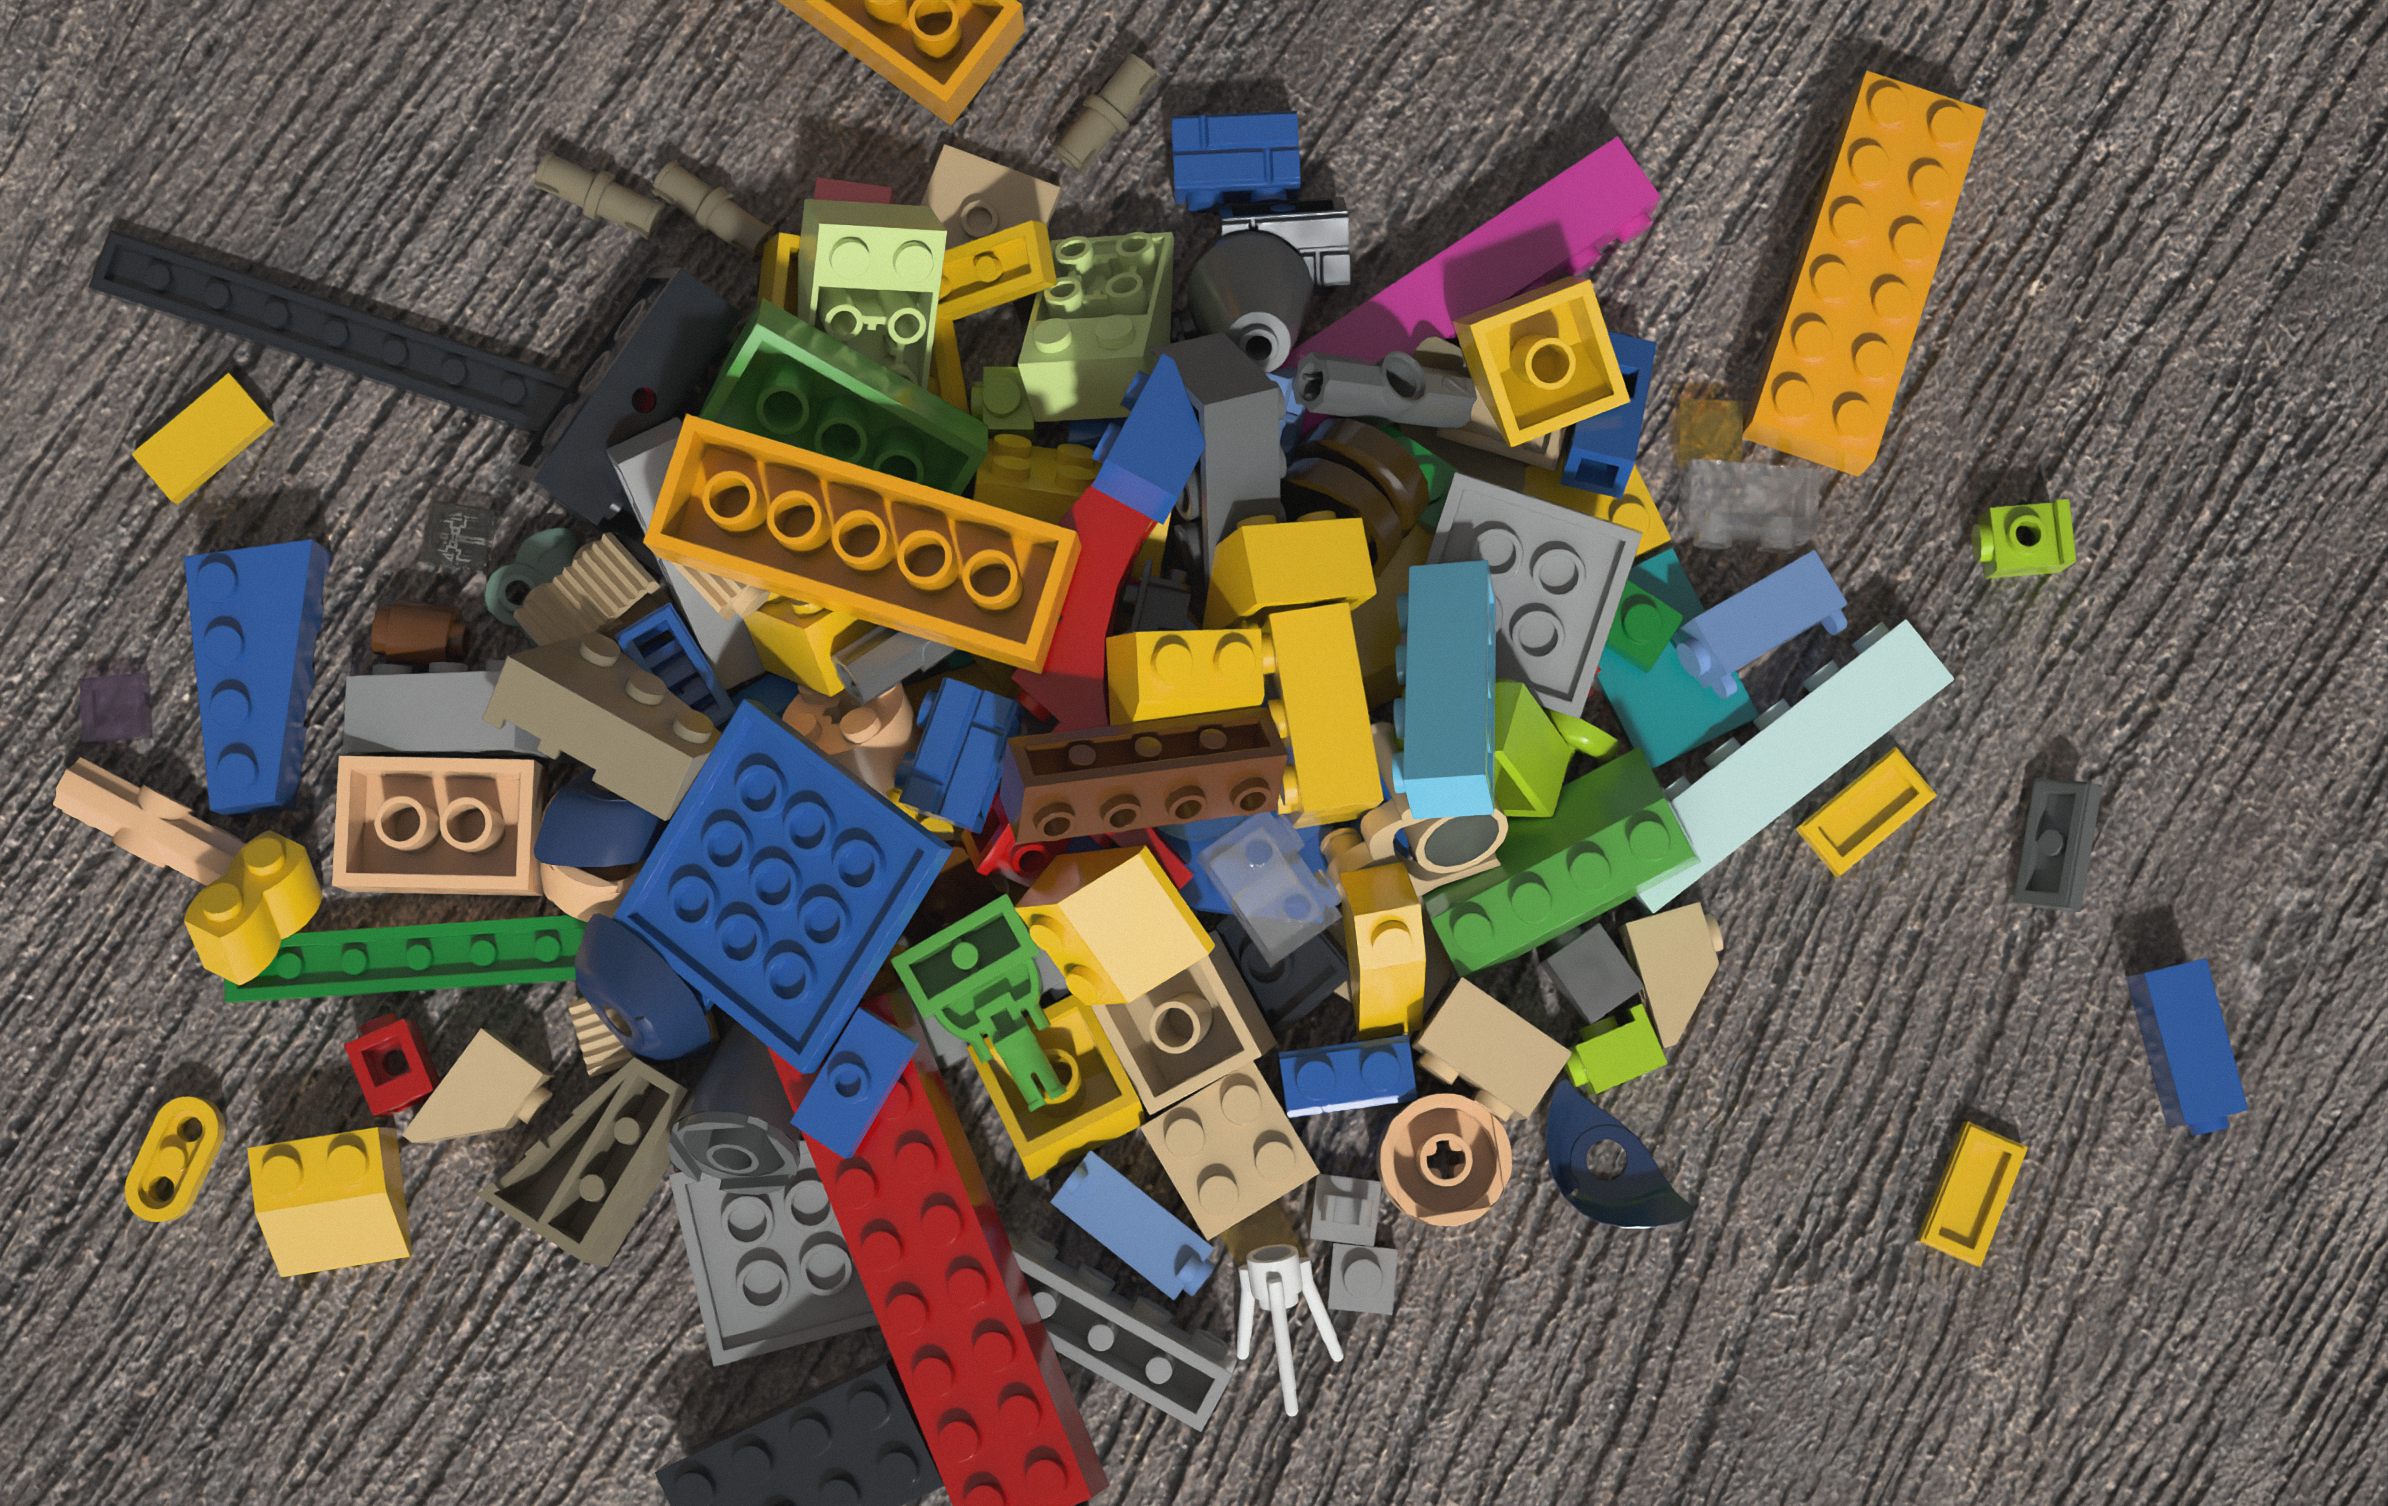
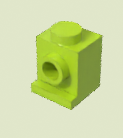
M983 367V382H975V386H972L971 416L988 425V439H994V436L998 434H1014L1029 439L1033 446H1037V422H1035L1019 367Z
M2069 499L2056 500L2052 503L1991 507L1978 517L1979 524H1975L1972 529L1973 555L1976 562H1983L1985 579L2060 573L2077 562ZM2025 526L2030 529L2031 546H2024L2017 540V527Z
M1642 1004L1622 1011L1626 1024L1622 1026L1618 1025L1613 1015L1579 1029L1583 1042L1568 1048L1572 1054L1564 1065L1565 1071L1575 1088L1584 1084L1588 1095L1598 1094L1668 1064Z

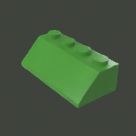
M761 298L731 348L698 416L705 420L961 496L988 454L987 424L764 298Z
M1639 746L1561 787L1553 818L1506 816L1508 831L1504 841L1495 851L1501 863L1500 866L1438 886L1423 894L1422 897L1429 917L1460 978L1463 977L1466 980L1472 981L1700 863L1701 860L1642 748Z

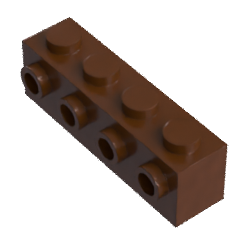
M1268 707L1007 738L1000 798L1016 844L1057 841L1063 838L1124 832L1132 829L1171 824H1187L1194 821L1240 815L1249 816L1276 811L1288 753Z

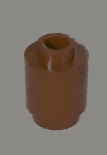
M396 600L393 605L380 604L376 610L372 625V651L374 654L385 655L390 663L429 668V663L434 662L456 663L457 659L465 660L468 656L472 636L471 623L462 621V613L458 607L406 600Z

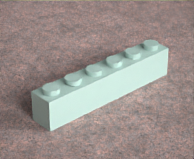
M1907 619L1891 631L1883 622H1880L1852 644L1859 654L1855 659L1842 669L1831 660L1802 683L1809 691L1806 697L1793 707H1790L1782 698L1753 721L1760 730L1757 735L1742 746L1732 737L1703 760L1710 768L1708 773L1692 785L1683 775L1664 790L1701 862L1630 899L1644 918L1662 908L1954 680L1953 676Z

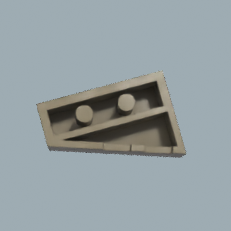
M597 631L507 656L482 720L498 729L504 727L506 721H509L540 738L541 741L537 750L554 760L563 751L596 769L592 781L664 821L674 816L722 736V733L714 727L712 721L706 715L691 709L667 689L663 680L643 670L621 652L619 645L615 641L599 634Z
M634 1057L572 1111L573 1116L545 1141L539 1140L524 1153L526 1157L498 1182L492 1181L477 1195L580 1261L608 1267L672 1162L667 1150L670 1131L694 1088L660 1067Z

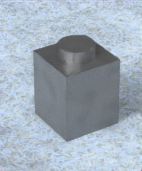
M1600 923L1591 927L1586 932L1578 925L1546 943L1553 955L1541 962L1540 965L1583 1026L1594 1023L1644 988L1642 982Z

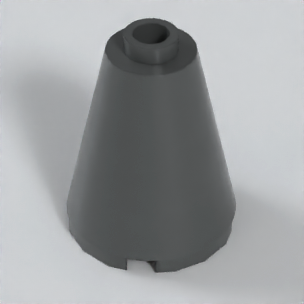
M1247 231L1223 237L1214 244V247L1200 261H1197L1191 270L1187 291L1188 307L1196 328L1203 336L1223 332L1266 374L1283 364L1307 323L1314 301L1313 282L1309 268L1302 257L1287 246L1286 242L1275 235Z
M735 1019L671 1128L667 1150L672 1163L686 1176L697 1182L700 1181L703 1172L722 1179L719 1190L733 1194L760 1195L781 1190L787 1186L789 1176L792 1173L794 1176L796 1175L800 1164V1129L790 1123L794 1112L767 1045Z

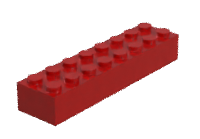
M885 993L856 1006L816 1073L802 1074L767 1046L795 1115L858 1007L870 1009L921 1042L852 1158L844 1159L802 1130L801 1132L952 1506H1074L1093 1498L1110 1486L1024 1275L1013 1254L1008 1236L908 993Z

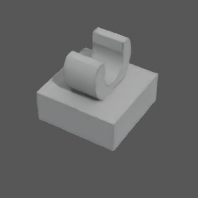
M1326 1174L1316 1175L1309 1238L1374 1247L1381 1182Z

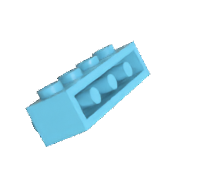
M1488 560L1409 566L1408 593L1398 594L1397 599L1399 627L1401 633H1407V645L1396 646L1397 678L1399 685H1406L1405 698H1396L1394 701L1396 735L1398 739L1404 738V752L1393 753L1392 757L1395 792L1407 794L1413 819L1494 814L1496 597Z

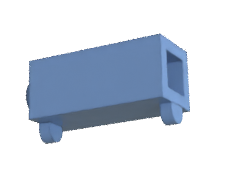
M1813 550L1693 618L1678 629L1672 638L1677 644V656L1683 668L1691 676L1698 679L1703 689L1712 686L1715 693L1725 699L1737 691L1736 682L1731 674L1820 622L1827 632L1832 635H1836L1846 629L1847 620L1841 609L1848 605L1816 550Z
M1092 1150L1073 1171L1050 1202L1173 1300H1175L1182 1289L1193 1297L1216 1267L1215 1264L1207 1259L1214 1246Z

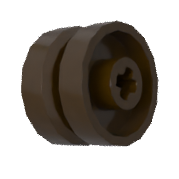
M1349 418L1325 419L1312 426L1296 448L1290 463L1286 464L1285 477L1280 479V499L1286 513L1287 523L1296 522L1303 515L1319 511L1335 512L1336 519L1362 517L1374 579L1381 576L1396 554L1402 539L1409 535L1430 501L1428 481L1417 461L1393 438L1373 426Z

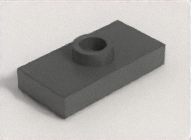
M2034 779L2013 903L2024 907L2081 912L2102 792L2101 786L2092 782Z

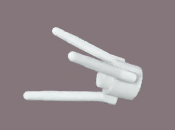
M1268 1245L1249 1252L1246 1256L1247 1265L1238 1267L1241 1297L1236 1355L1242 1360L1246 1359L1249 1355L1255 1298L1259 1299L1262 1309L1271 1310L1285 1411L1287 1415L1295 1416L1298 1413V1402L1286 1309L1293 1307L1299 1302L1298 1293L1303 1292L1331 1358L1338 1362L1343 1359L1344 1354L1313 1280L1310 1258H1299L1298 1249L1292 1245Z

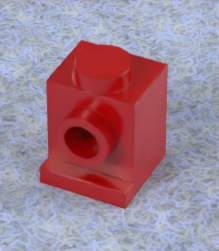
M998 787L981 834L964 829L960 836L976 872L987 876L991 871L1031 887L1057 855L1066 854L1067 846L1072 838L1016 844L1000 798L1001 787Z
M395 1013L378 1017L358 1028L361 1034L360 1038L344 1044L373 1117L389 1118L427 1101L442 1081L438 1076L415 1020L404 1018L398 1021ZM402 1051L405 1054L408 1066L402 1074L396 1076L390 1071L388 1062L393 1053Z

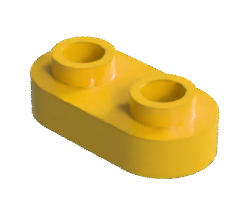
M187 1096L173 1099L160 1109L125 1183L127 1204L138 1217L150 1222H166L178 1219L190 1210L225 1136V1120L221 1111L214 1103L204 1098ZM193 1117L197 1118L202 1124V1134L194 1142L188 1140L184 1133L185 1124ZM163 1177H168L174 1184V1193L167 1201L161 1200L156 1192V1186Z

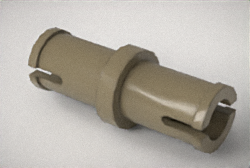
M1128 53L1125 61L1098 95L1090 93L1083 102L1086 110L1058 145L1052 148L1053 154L1057 155L1056 157L1072 171L1083 176L1087 171V167L1114 134L1122 135L1129 126L1126 120L1151 87L1157 84L1160 80L1159 75L1155 74L1154 69L1141 58Z
M552 151L546 153L534 178V188L540 191L544 190L583 208V215L594 221H597L600 217L605 218L641 235L646 240H650L654 236L664 214L665 203L655 201L616 183V176L605 170L596 174L557 156Z
M675 160L670 161L661 169L653 183L655 188L652 190V193L694 220V227L706 236L714 233L745 254L752 262H757L763 257L764 244L773 238L776 233V229L773 226L765 224L734 203V195L723 187L712 188L684 169Z

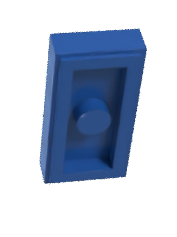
M858 1007L790 1123L844 1159L852 1158L921 1042L870 1009Z

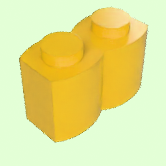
M271 830L263 832L240 849L233 858L227 875L210 883L193 899L186 911L184 922L205 969L237 985H242L259 975L272 962L280 948L282 939L294 934L310 921L321 904L323 894L305 846Z

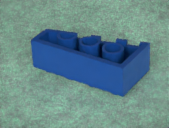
M313 539L184 556L210 810L230 818L295 810L307 730L304 727L308 693L312 694L315 675L312 663L317 631L321 632L324 606L321 604L325 575H329L332 554Z

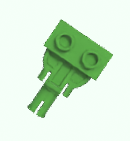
M1005 894L891 959V962L922 1017L926 1020H931L935 1017L948 1033L970 1043L982 1064L994 1058L983 1038L984 1034H988L994 1048L1005 1063L1026 1100L1029 1111L1033 1112L1047 1104L1032 1078L1033 1073L1037 1074L1051 1100L1056 1099L1068 1090L1065 1085H1062L1023 1015L1024 1011H1028L1039 1031L1051 1025L1039 1004L1042 982L1035 960L1043 955L1032 940L1022 918L1014 909L1015 906L1010 897Z

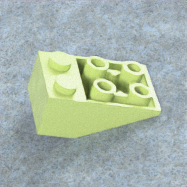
M805 199L798 258V318L925 390L928 387L947 230L931 207Z
M1133 232L1118 236L1088 238L1073 236L1066 239L1051 240L1050 247L1057 285L1037 292L1018 361V367L1035 422L1128 417L1131 411L1120 406V403L1138 370L1151 375L1153 366L1150 348L1170 344L1174 253L1173 233Z

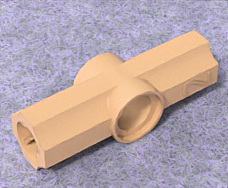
M79 757L73 766L66 769L56 787V798L53 805L62 809V812L113 836L112 842L128 852L162 868L168 865L206 886L227 875L233 858L247 844L244 840L222 828L194 816L196 811L149 786L143 785L139 787L82 757Z

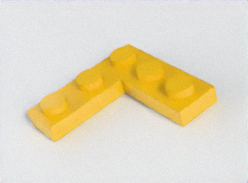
M1030 220L944 252L927 391L969 415L953 321L1057 285L1046 223Z

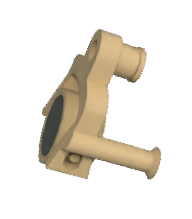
M1388 722L1372 724L1371 731L1378 770L1392 799L1371 810L1363 817L1360 827L1364 842H1362L1360 835L1353 828H1340L1331 832L1322 840L1320 850L1325 855L1329 864L1326 875L1336 898L1342 902L1339 873L1404 862L1418 897L1438 886L1500 866L1501 863L1495 851L1505 839L1508 823L1495 793L1494 814L1413 819L1407 794L1396 793L1394 789L1392 757L1393 753L1399 752L1393 740L1395 728ZM1400 828H1402L1417 862L1408 860L1393 847L1394 835Z

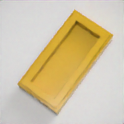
M228 373L131 455L166 496L178 505L273 426L274 422L236 378Z
M1895 746L1795 829L1834 876L1839 877L1937 795Z
M1963 1122L1916 1241L1973 1266L1981 1267L2028 1147L1971 1122Z

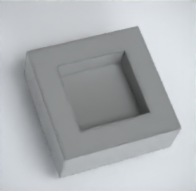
M1332 1243L1326 1308L1392 1315L1398 1249Z

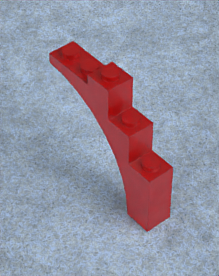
M1093 483L1056 524L1057 526L1076 531L1082 548L1061 610L1063 618L1056 626L1042 673L1039 674L1018 668L1011 676L1023 688L1015 698L1044 723L1052 715L1060 721L1051 733L1110 726L1106 638L1112 637L1122 591L1145 541L1159 523L1093 488ZM1157 827L1089 835L1105 849H1111L1116 843L1121 848L1146 845L1179 893L1196 874L1194 869L1161 835Z

